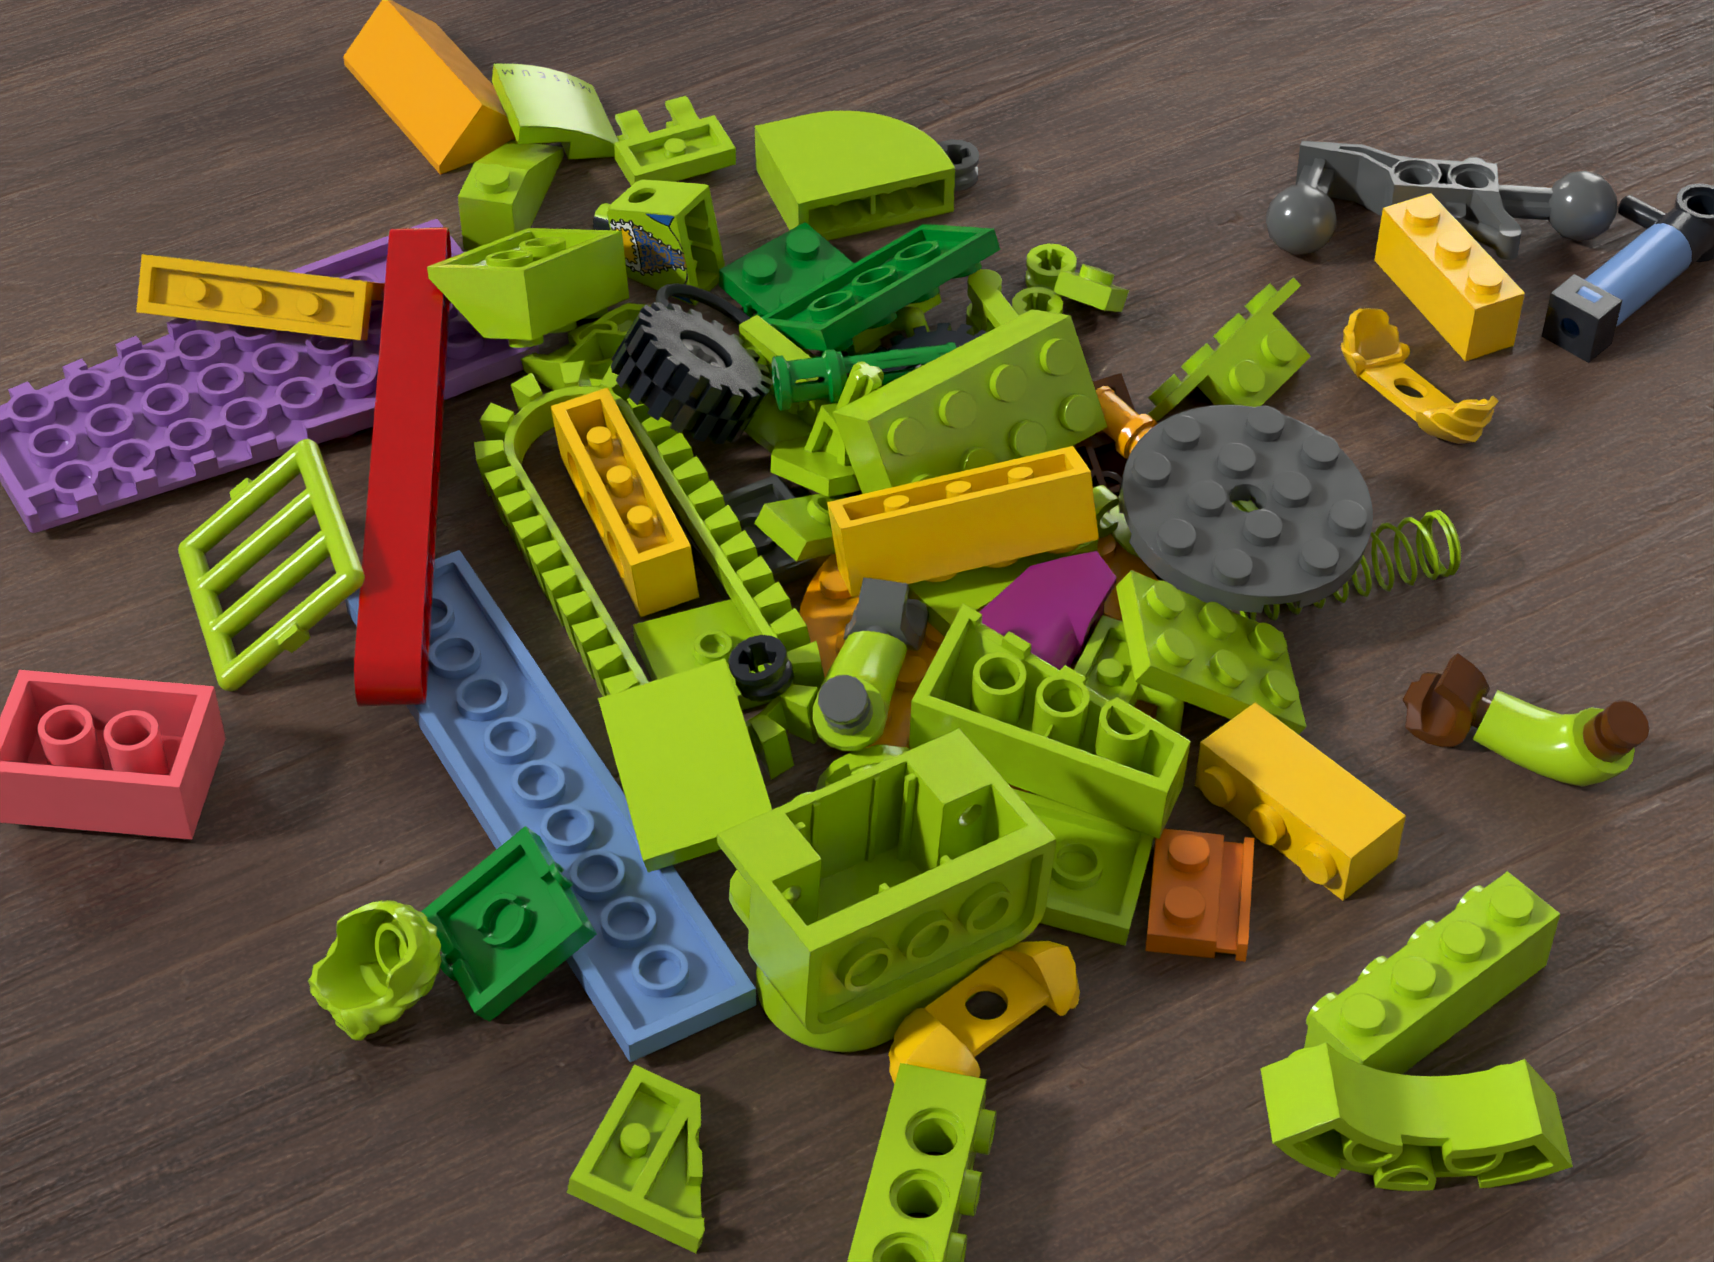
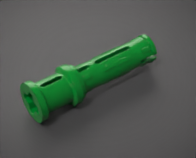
M948 342L944 345L897 349L843 357L840 351L836 352L834 349L823 351L822 357L786 361L783 355L774 356L772 358V379L776 403L780 411L789 410L792 403L827 399L830 404L838 403L849 377L846 373H850L853 365L858 362H865L870 366H876L880 369L916 364L923 366L957 347L954 342ZM917 368L883 372L882 386ZM818 377L817 380L795 383L796 380Z

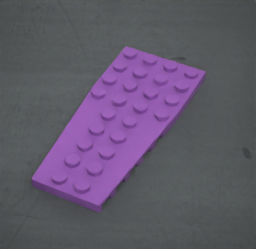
M434 219L411 228L443 227L438 219ZM389 236L288 272L385 283ZM450 236L451 256L454 257L464 253ZM372 300L367 341L209 321L196 322L193 319L176 318L167 322L168 335L145 345H142L137 336L131 337L115 344L118 356L90 368L87 367L83 359H79L63 366L65 379L39 390H35L28 381L8 389L11 399L8 403L0 406V482L31 533H37L284 455L303 439H311L319 444L335 438L349 437L357 431L373 427L383 301ZM450 302L444 400L524 370L521 358L534 352L539 354L538 345L514 348L509 346L508 339L484 338Z

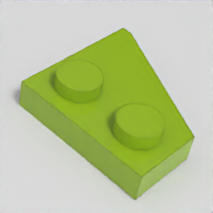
M634 1064L572 1173L567 1193L693 1253H697L705 1231L704 1218L701 1217L703 1167L702 1150L699 1148V1132L701 1128L700 1094Z

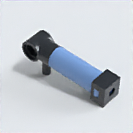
M1698 183L1681 188L1677 193L1674 208L1667 214L1632 195L1625 196L1618 205L1619 215L1647 230L1586 279L1574 274L1551 292L1541 337L1590 363L1612 344L1615 329L1618 325L1692 264L1714 259L1713 185Z

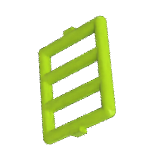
M311 439L299 441L253 481L245 478L229 492L231 500L186 537L178 547L179 557L218 685L225 691L231 692L239 689L284 650L291 653L296 651L311 638L308 630L358 590L364 583L365 575L317 443ZM301 473L306 489L210 569L205 554ZM316 514L321 531L223 612L218 596ZM331 557L336 574L237 656L232 638L326 559Z

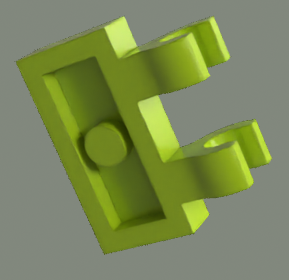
M686 96L665 101V106L671 114L673 121L666 122V129L649 133L641 115L636 109L615 115V120L622 131V135L616 136L618 142L614 143L615 160L631 186L643 179L675 182L736 165V147L716 116L713 115L699 119L690 100Z

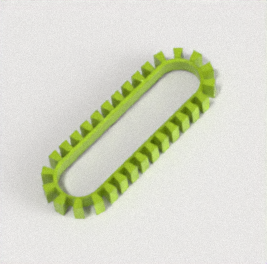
M585 361L560 363L565 388L553 390L546 394L542 393L533 373L512 383L511 387L519 412L514 415L513 411L490 403L480 419L486 441L474 442L476 461L487 494L492 497L498 515L504 525H507L510 536L518 550H521L523 558L533 576H536L548 601L550 600L553 611L561 625L565 626L567 635L577 653L580 652L582 661L592 679L596 680L597 687L602 696L639 686L649 681L522 467V461L530 445L544 432L555 427L551 411L552 405L608 387L658 484L753 635L773 636L779 639L786 648L788 659L792 663L794 670L791 686L782 695L773 699L759 714L745 723L755 755L759 754V758L771 780L793 767L794 762L786 730L788 729L789 733L815 744L819 737L813 723V705L825 677L817 641L810 642L806 623L796 608L792 610L789 597L780 583H775L773 572L763 557H758L756 546L747 532L741 530L740 522L730 506H725L723 495L714 481H709L706 469L697 455L693 456L692 448L684 435L671 429V423L661 417L657 421L647 414L649 408L646 405H636L628 397L631 390L620 388L616 382L618 375L612 373L611 365L600 383L601 388L591 386Z

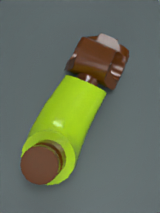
M1459 653L1449 660L1442 675L1440 673L1425 672L1421 675L1419 681L1411 682L1403 698V702L1407 707L1405 728L1425 743L1439 747H1453L1463 742L1473 726L1477 728L1473 738L1474 741L1509 761L1547 778L1581 787L1610 780L1624 772L1633 762L1634 747L1643 743L1649 733L1648 720L1643 711L1635 704L1626 700L1615 701L1607 706L1605 710L1591 707L1575 714H1559L1537 707L1500 690H1497L1493 699L1486 697L1490 687L1483 673Z

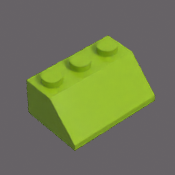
M527 228L427 267L428 278L484 338L508 339L509 346L514 348L540 345L544 342V335L574 330L577 328L576 321L603 317L604 314L608 313V307L629 298L622 231Z

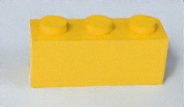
M1432 193L1384 207L1374 261L1466 362L1514 346L1525 292Z
M1256 702L1200 742L1195 786L1202 791L1212 804L1226 809L1248 826L1257 839L1264 844L1272 845L1299 866L1308 879L1316 884L1323 885L1342 901L1397 859L1406 815Z

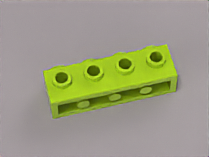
M1508 871L1485 888L1481 885L1473 887L1461 898L1454 911L1437 923L1430 920L1422 924L1410 937L1407 945L1388 959L1385 956L1374 959L1362 971L1358 980L1339 995L1331 992L1323 996L1312 1007L1307 1016L1306 1024L1308 1030L1304 1048L1315 1047L1327 1042L1337 1052L1359 1064L1395 1074L1405 1073L1547 965L1560 913Z

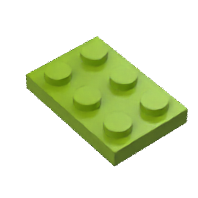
M1132 570L1116 585L1135 682L1229 719H1233L1256 702L1298 735L1306 728L1299 691L1295 683L1283 632L1278 631L1268 623H1259L1232 612L1217 602H1203L1196 596L1183 592L1166 581H1157Z

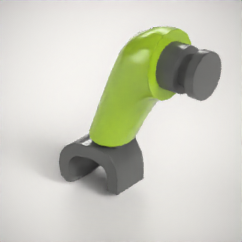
M863 577L859 602L853 612L851 621L845 628L843 638L845 643L831 665L813 705V723L817 734L830 747L841 751H860L874 744L884 732L892 694L907 650L919 651L921 648L929 616L926 604L908 597V583Z

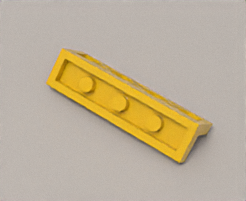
M142 254L136 312L367 341L372 300H384L385 283Z

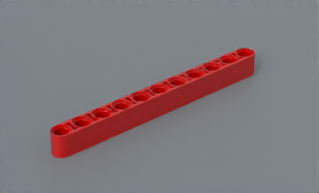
M448 227L398 228L389 230L362 560L365 580L360 587L354 661L355 692L359 707L426 704L450 307V301L428 278L427 267L452 257Z

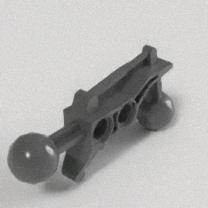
M1301 141L1296 185H1291L1278 193L1270 202L1266 213V224L1269 237L1281 250L1293 255L1313 254L1330 241L1337 227L1334 203L1329 197L1354 201L1382 216L1384 207L1432 193L1476 241L1495 249V254L1499 258L1512 260L1518 255L1522 233L1520 225L1513 218L1549 220L1551 226L1562 237L1575 241L1595 239L1609 229L1616 216L1618 206L1617 196L1612 186L1600 174L1589 171L1568 173L1556 181L1552 188L1499 185L1497 163H1486L1478 157H1469L1465 161L1419 159L1393 155L1363 144Z

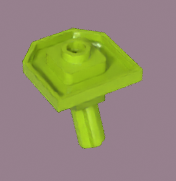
M865 362L854 364L838 403L821 406L810 436L776 442L771 454V473L827 497L861 490L832 412L882 387L883 371L879 367L870 366Z

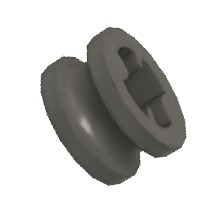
M951 139L938 143L955 167L954 191L966 190L974 186L978 181L977 165L979 163V151L970 142Z

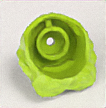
M390 900L366 904L344 915L337 921L336 940L331 944L327 956L313 965L312 975L308 980L310 993L316 998L319 1006L330 1012L335 1020V1024L345 1031L350 1038L355 1041H362L367 1035L377 1032L382 1025L397 1021L405 1010L413 1007L421 997L427 995L432 989L441 964V943L437 937V927L428 922L424 913L416 910L411 905Z

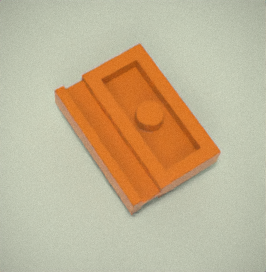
M1164 829L1160 839L1155 838L1145 951L1214 958L1215 952L1236 954L1235 961L1246 962L1255 838L1244 837V843L1225 842L1224 835L1174 829Z

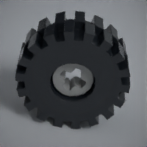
M653 302L651 306L646 304L642 307L611 359L613 361L611 364L612 373L618 375L616 382L620 388L631 390L628 397L636 405H646L649 408L647 414L657 421L661 417L669 421L671 429L682 433L684 429L691 432L693 439L703 442L708 436L714 444H724L726 440L730 443L737 441L739 436H742L772 386V379L768 378L770 372L767 366L757 363L760 356L753 349H745L742 346L744 340L735 333L731 336L722 330L724 326L715 320H712L711 323L703 320L702 313L692 309L685 313L680 305L669 303L667 308L661 302Z

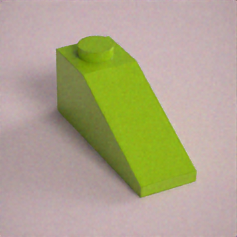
M510 140L474 162L458 195L464 249L472 250L521 230L531 228L563 159V147L537 143L518 144L517 141Z

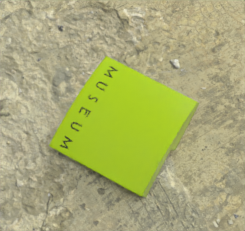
M524 64L493 65L492 83L518 144L561 142L568 159L615 157L614 143L618 142V139L591 84L567 73L545 67Z

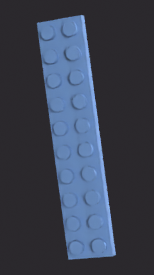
M458 550L435 559L426 704L406 706L496 850L523 827L527 826L541 837L554 861L564 868L562 875L572 882L573 886L570 888L597 933L594 938L566 959L629 1062H633L756 1006V988L673 865L647 872L625 794L461 551ZM360 588L345 600L347 612L356 627Z

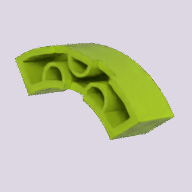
M1325 1042L1315 1047L1299 1049L1290 1054L1288 1058L1260 1068L1272 1143L1306 1167L1335 1178L1341 1172V1168L1373 1175L1375 1188L1398 1191L1433 1190L1436 1184V1177L1477 1176L1480 1188H1491L1543 1177L1573 1167L1556 1094L1525 1059L1470 1074L1411 1076L1381 1071L1359 1064L1337 1052Z

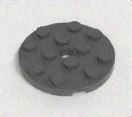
M1214 405L1191 409L1165 419L1150 429L1131 451L1126 462L1119 490V514H1124L1125 521L1132 534L1130 544L1143 562L1156 575L1177 589L1196 596L1203 602H1217L1227 609L1243 612L1262 613L1264 605L1296 602L1297 607L1301 608L1316 603L1336 592L1350 579L1361 563L1373 524V508L1367 485L1355 464L1339 448L1338 443L1333 438L1320 433L1309 425L1283 415L1275 408L1269 406ZM1252 496L1256 499L1255 506L1258 509L1244 512L1233 506L1231 502L1239 500L1249 501Z

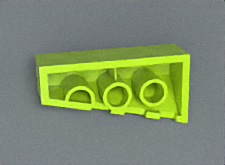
M964 603L959 609L911 701L909 748H916L960 729L1008 784L1158 839L1161 837L1183 788L1190 740L1119 697L1108 700L1086 686L1085 676L1066 665L1061 670L1050 665L1031 653L1030 643L1010 631L1003 636L982 623V614Z

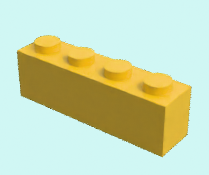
M1073 446L827 502L838 570L851 597L860 596L863 577L908 584L924 580L928 582H942L953 578L958 572L984 566L1002 568L1014 564L1022 557L1044 552L1054 554L1066 553L1076 549L1082 543L1099 540L1091 471Z

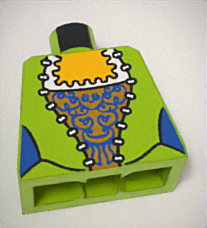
M643 179L635 182L612 204L604 203L595 212L593 218L594 230L622 231L628 278L656 290L667 284L677 283L694 286L710 292L719 283V269L725 267V261L709 185ZM672 296L691 305L698 303V301L689 298Z

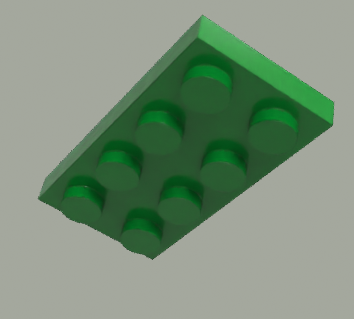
M922 224L761 318L800 349L818 350L820 354H823L824 350L834 349L836 352L844 351L853 345V337L864 330L879 328L893 322L897 318L896 311L908 304L924 302L935 297L940 292L939 286L950 279L966 277L980 270L982 267L981 261L1001 250L994 228Z

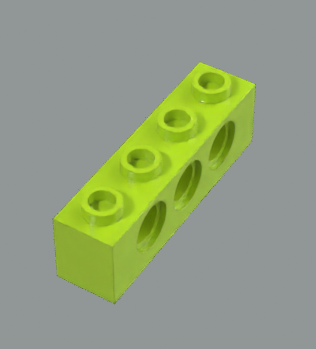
M900 1063L847 1262H964L968 1236L957 1233L961 1215L975 1216L981 1191L982 1172L972 1169L976 1153L990 1154L997 1119V1111L985 1109L987 1079ZM940 1152L943 1153V1155L933 1156L925 1153ZM925 1213L930 1215V1217L913 1218L908 1216V1214Z

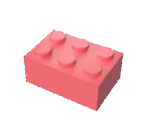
M19 670L0 716V823L192 840L226 740L214 686Z

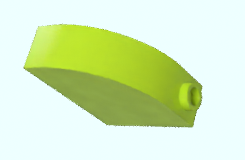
M825 111L755 126L756 171L789 230L806 222L829 241L954 212L955 167L934 139L906 122L862 111Z

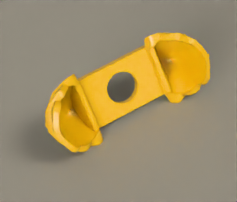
M1358 309L1350 315L1348 325L1343 331L1341 350L1347 364L1358 379L1370 384L1416 421L1419 428L1428 435L1457 444L1471 443L1478 440L1482 435L1483 428L1491 421L1494 407L1499 402L1497 398L1492 396L1489 400L1467 399L1454 403L1404 363L1410 355V348L1408 345L1399 342V331L1396 326L1389 324V316L1384 310ZM1395 385L1411 387L1420 392L1423 397L1408 396L1399 391Z
M1051 941L1019 942L993 955L990 961L925 1008H916L899 1025L889 1051V1072L894 1084L900 1063L979 1078L981 1070L974 1057L1044 1005L1060 1016L1066 1015L1069 1009L1076 1008L1080 990L1076 974V964L1069 947ZM981 991H989L1000 995L1005 1000L1007 1009L1001 1016L995 1019L984 1020L970 1014L965 1003L971 995Z

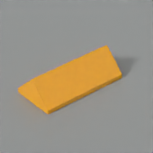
M382 0L344 54V65L436 171L441 175L478 161L510 140L516 141L494 86L446 33L433 21L392 0Z

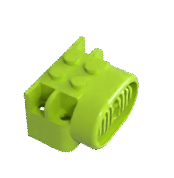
M960 729L877 765L862 767L847 778L817 791L802 793L787 804L717 834V844L737 868L730 879L729 901L734 911L749 929L748 950L751 958L757 964L756 987L763 1010L774 1025L784 1034L809 1047L831 1052H855L873 1048L894 1039V1034L901 1022L916 1008H925L990 961L993 955L1019 943L1038 926L1046 910L1056 838ZM975 994L971 995L967 999V1001H969Z

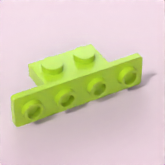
M1293 277L1278 291L1271 283L1263 288L1245 305V308L1251 313L1246 320L1240 313H1237L1213 335L1220 343L1215 350L1208 343L1203 345L1181 366L1188 374L1182 381L1173 374L1148 397L1155 407L1147 415L1159 421L1196 386L1214 405L1258 407L1264 404L1311 357L1272 314L1301 284Z

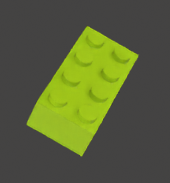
M1033 309L832 412L862 494L1070 447L1107 428L1071 315Z

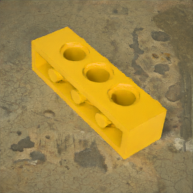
M608 387L552 405L551 411L561 459L640 618L699 598L691 545Z

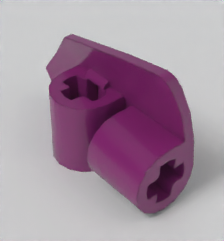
M1097 551L1062 557L1032 565L979 612L982 614V623L1003 636L1010 631L1031 644L1032 654L1059 670L1064 665L1071 667L1073 660L1079 661L1101 616L1104 615V604L1116 585V576Z

